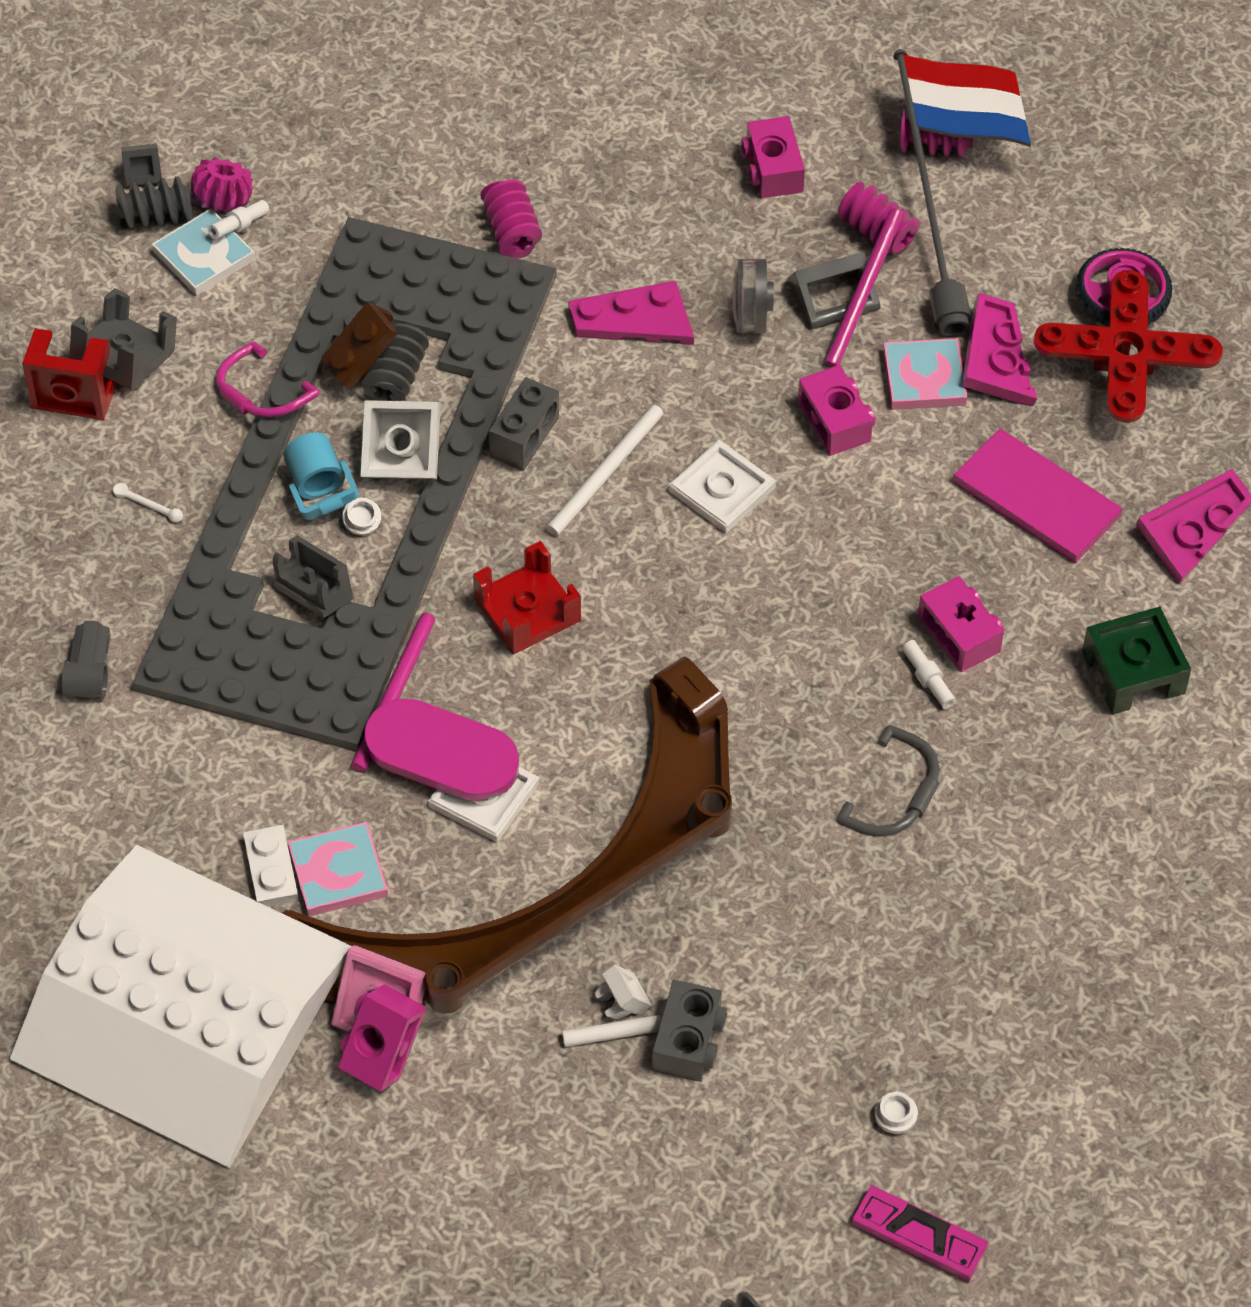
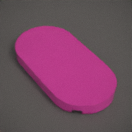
M397 699L385 703L372 713L365 727L367 749L370 752L371 758L378 766L389 772L461 799L478 802L488 800V797L496 794L500 796L513 786L518 777L519 754L517 747L509 736L498 729L419 700Z

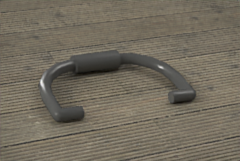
M892 725L886 726L878 744L887 747L893 736L921 749L928 758L930 766L929 775L924 778L908 808L909 813L904 819L891 825L877 826L849 817L854 805L846 801L837 817L838 823L862 833L883 836L896 834L910 827L918 816L922 817L939 786L937 780L940 772L938 757L929 743L913 733Z

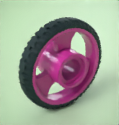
M1110 248L1108 251L1103 250L1094 254L1085 261L1077 276L1076 295L1083 310L1092 318H1095L1096 321L1109 326L1111 282L1117 273L1125 270H1133L1144 275L1143 271H1145L1155 280L1159 288L1158 298L1148 296V325L1151 322H1155L1166 312L1172 297V281L1168 271L1156 258H1152L1151 255L1136 249ZM1112 266L1108 271L1106 282L1098 283L1090 280L1100 269ZM1104 300L1108 307L1102 305L1100 301Z

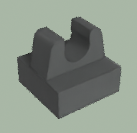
M157 143L121 147L126 186H130L131 182L143 185L146 180H150L151 183H159L162 174Z

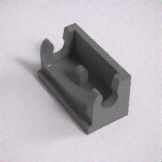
M298 535L289 540L291 558L286 564H284L283 556L275 552L273 556V567L276 580L273 582L274 587L322 618H325L354 599L347 565Z

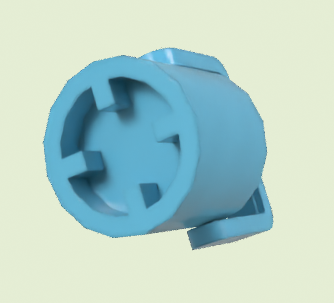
M319 432L307 433L292 440L286 446L283 452L284 461L294 481L289 487L304 519L311 520L321 515L324 516L344 507L345 504L359 497V490L346 461L339 462L331 441L325 434ZM346 475L350 488L333 494L343 485ZM333 494L307 508H305L300 497L301 495L305 499L314 500L326 495Z

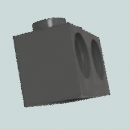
M525 377L489 430L490 457L524 471L559 419V391Z
M672 980L653 1049L652 1071L702 1082L705 1068L713 1069L716 1060L718 1044L712 1043L715 1031L722 1033L726 1022L728 1008L721 1006L722 990ZM690 1011H701L705 1015L693 1017L687 1013ZM681 1047H690L695 1051L689 1054H684L679 1052L678 1049Z

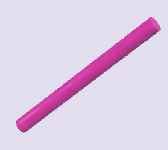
M891 208L825 359L824 363L827 366L834 367L840 365L904 216V213L899 209Z
M421 614L378 708L385 703L400 698L436 621L431 614ZM365 735L350 765L352 770L365 773L371 761Z

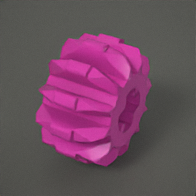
M213 157L212 161L207 159L201 160L200 165L195 166V171L192 173L190 184L192 185L193 200L201 202L203 208H212L215 212L221 210L228 213L238 207H244V205L248 204L253 191L251 171L242 168V163L240 162L233 163L229 159L220 160L217 157Z

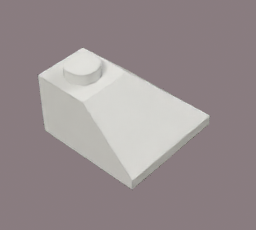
M364 400L361 477L437 479L441 403Z

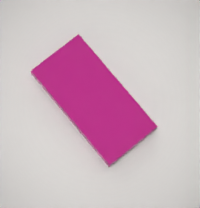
M1001 428L953 476L954 484L1075 564L1122 514V507Z

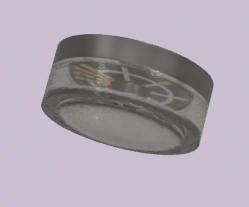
M737 259L732 286V310L736 333L765 334L767 311H773L774 282L767 281V260Z

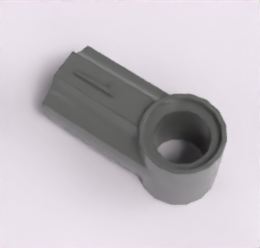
M84 621L83 624L76 626L70 661H65L63 667V696L105 698L106 690H103V688H107L108 684L106 661L111 637L109 627L101 625L98 621Z

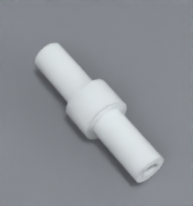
M260 200L246 208L238 207L228 212L226 218L208 227L209 235L213 239H217L231 231L239 232L249 227L253 220L269 212L268 204L264 200Z
M915 640L905 643L902 650L916 669L915 676L921 685L931 690L943 709L952 707L956 703V698L942 680L943 673L934 661L928 660Z

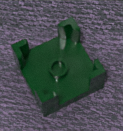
M1160 606L1086 628L1082 653L1089 667L1093 666L1095 657L1108 682L1105 701L1112 715L1130 710L1134 693L1169 684L1166 694L1167 699L1186 694L1191 667Z

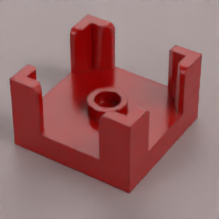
M35 328L22 362L31 409L105 420L116 388L115 381L110 379L103 381L102 376L110 355L109 340L90 338L81 361L46 355L53 336L52 331Z
M541 541L524 549L523 568L492 582V569L490 567L473 573L474 600L513 655L581 621V595L572 583L567 586V593L564 591L551 573V555Z

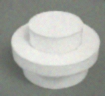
M357 498L347 503L344 507L342 514L343 524L348 531L355 535H369L379 527L381 511L374 501L368 498Z
M891 1092L883 1096L876 1104L875 1120L880 1128L888 1133H905L912 1129L917 1121L918 1110L916 1104L908 1095L902 1092Z

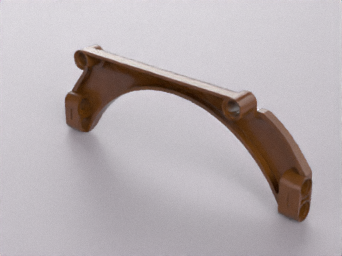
M685 656L659 671L649 680L654 724L653 749L647 776L633 809L622 828L605 850L580 874L557 891L524 909L500 919L468 928L417 934L367 932L336 926L288 909L281 913L350 946L356 945L426 972V987L421 1005L425 1006L427 1002L436 1012L443 1014L453 1013L463 1005L467 995L705 838L719 837L729 830L732 814V796L730 795L728 707L726 701L715 685ZM343 968L324 1002L336 1004ZM453 987L448 990H441L443 988Z

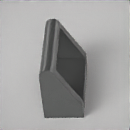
M864 252L795 271L787 278L790 289L810 329L843 320L850 303L815 312L808 287L853 274L859 283L867 264ZM873 285L861 315L879 310L881 307L875 285Z

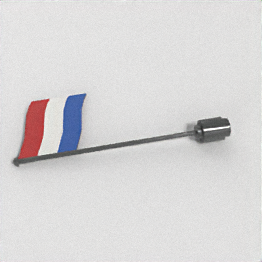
M898 49L894 52L893 58L898 60L941 281L937 282L929 291V298L935 327L940 330L943 336L955 337L969 330V323L972 318L965 285L953 279H948L919 130L960 138L1004 140L1030 148L1031 141L1016 72L989 65L942 63L908 56L905 50Z

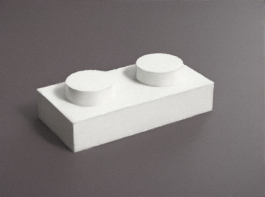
M279 825L243 832L256 901L267 907L299 901L284 826Z

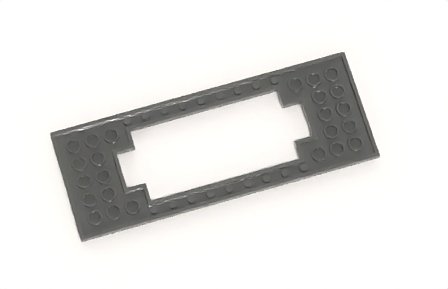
M348 217L260 407L274 408L296 400L306 393L301 388L304 381H308L314 386L325 363L321 358L322 355L368 301L389 311L393 316L391 324H409L419 328L427 336L447 340L448 342L439 360V370L471 378L438 455L437 479H428L374 608L348 602L329 615L323 629L254 611V607L264 587L263 578L231 570L305 405L282 416L272 418L255 417L133 681L134 691L357 751L364 738L367 721L379 704L487 445L489 430L499 416L555 282L557 268Z

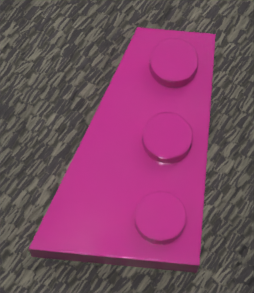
M676 281L568 301V310L577 337L622 340L624 337L647 338L646 342L660 343L661 339L681 341V344L694 345V335Z
M979 293L976 297L961 386L1019 404L1034 406L1037 395L1035 388H1031L1028 375L1031 370L1028 360L1024 359L1021 348L1023 337L1014 303Z
M1231 469L1138 518L1136 526L1171 575L1180 584L1251 506V493L1234 470Z

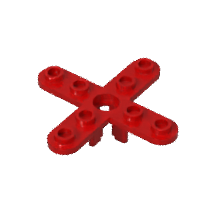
M1133 270L1121 271L1112 279L1109 327L1045 323L1036 329L1033 340L1035 348L1043 355L1095 360L1094 370L1108 371L1107 410L1111 417L1124 423L1135 422L1144 415L1147 375L1153 374L1155 365L1207 369L1216 366L1221 361L1223 354L1221 343L1210 335L1148 330L1149 284L1144 275ZM1119 345H1121L1120 352L1116 350ZM1130 345L1137 349V354L1129 355Z

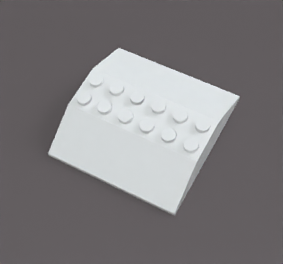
M136 845L85 901L44 970L10 1060L229 1168L340 974L345 963L347 950L352 946Z

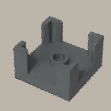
M114 288L104 297L103 320L88 332V328L85 326V318L79 317L71 324L69 359L82 361L90 338L109 340L110 355L102 376L132 390L174 352L177 317L162 311L159 314L157 333L129 319L130 296Z

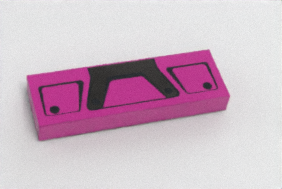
M873 1185L867 1191L851 1226L967 1283L970 1282L989 1243V1241Z

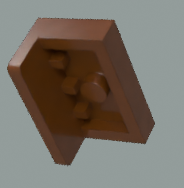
M368 301L321 357L340 384L351 390L398 335V332L390 323L393 320L392 314Z

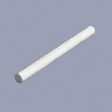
M652 405L546 526L548 533L555 537L561 534L664 415L660 407Z

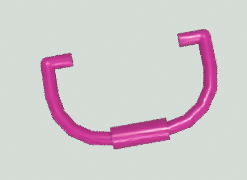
M254 341L227 357L216 372V386L220 390L221 397L243 414L250 413L256 417L272 418L286 415L301 408L320 394V391L308 381H304L301 388L306 393L296 400L279 407L261 408L254 406L250 399L232 385L226 384L225 375L228 369L237 361L251 352L256 353L260 357L266 355V349Z

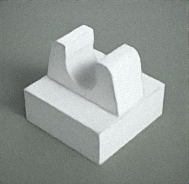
M613 965L602 974L605 982L596 990V998L603 1002L613 996L615 998L613 1006L605 1011L607 1017L619 1020L632 1013L639 1016L653 1007L633 972L618 965Z

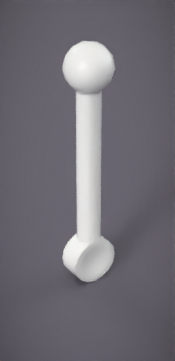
M118 483L113 487V493L117 498L126 497L168 516L172 523H179L183 519V513L180 509L174 508L171 510L129 491L125 483Z

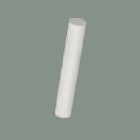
M660 1015L563 1030L564 1047L656 1033L659 1031L661 1018Z

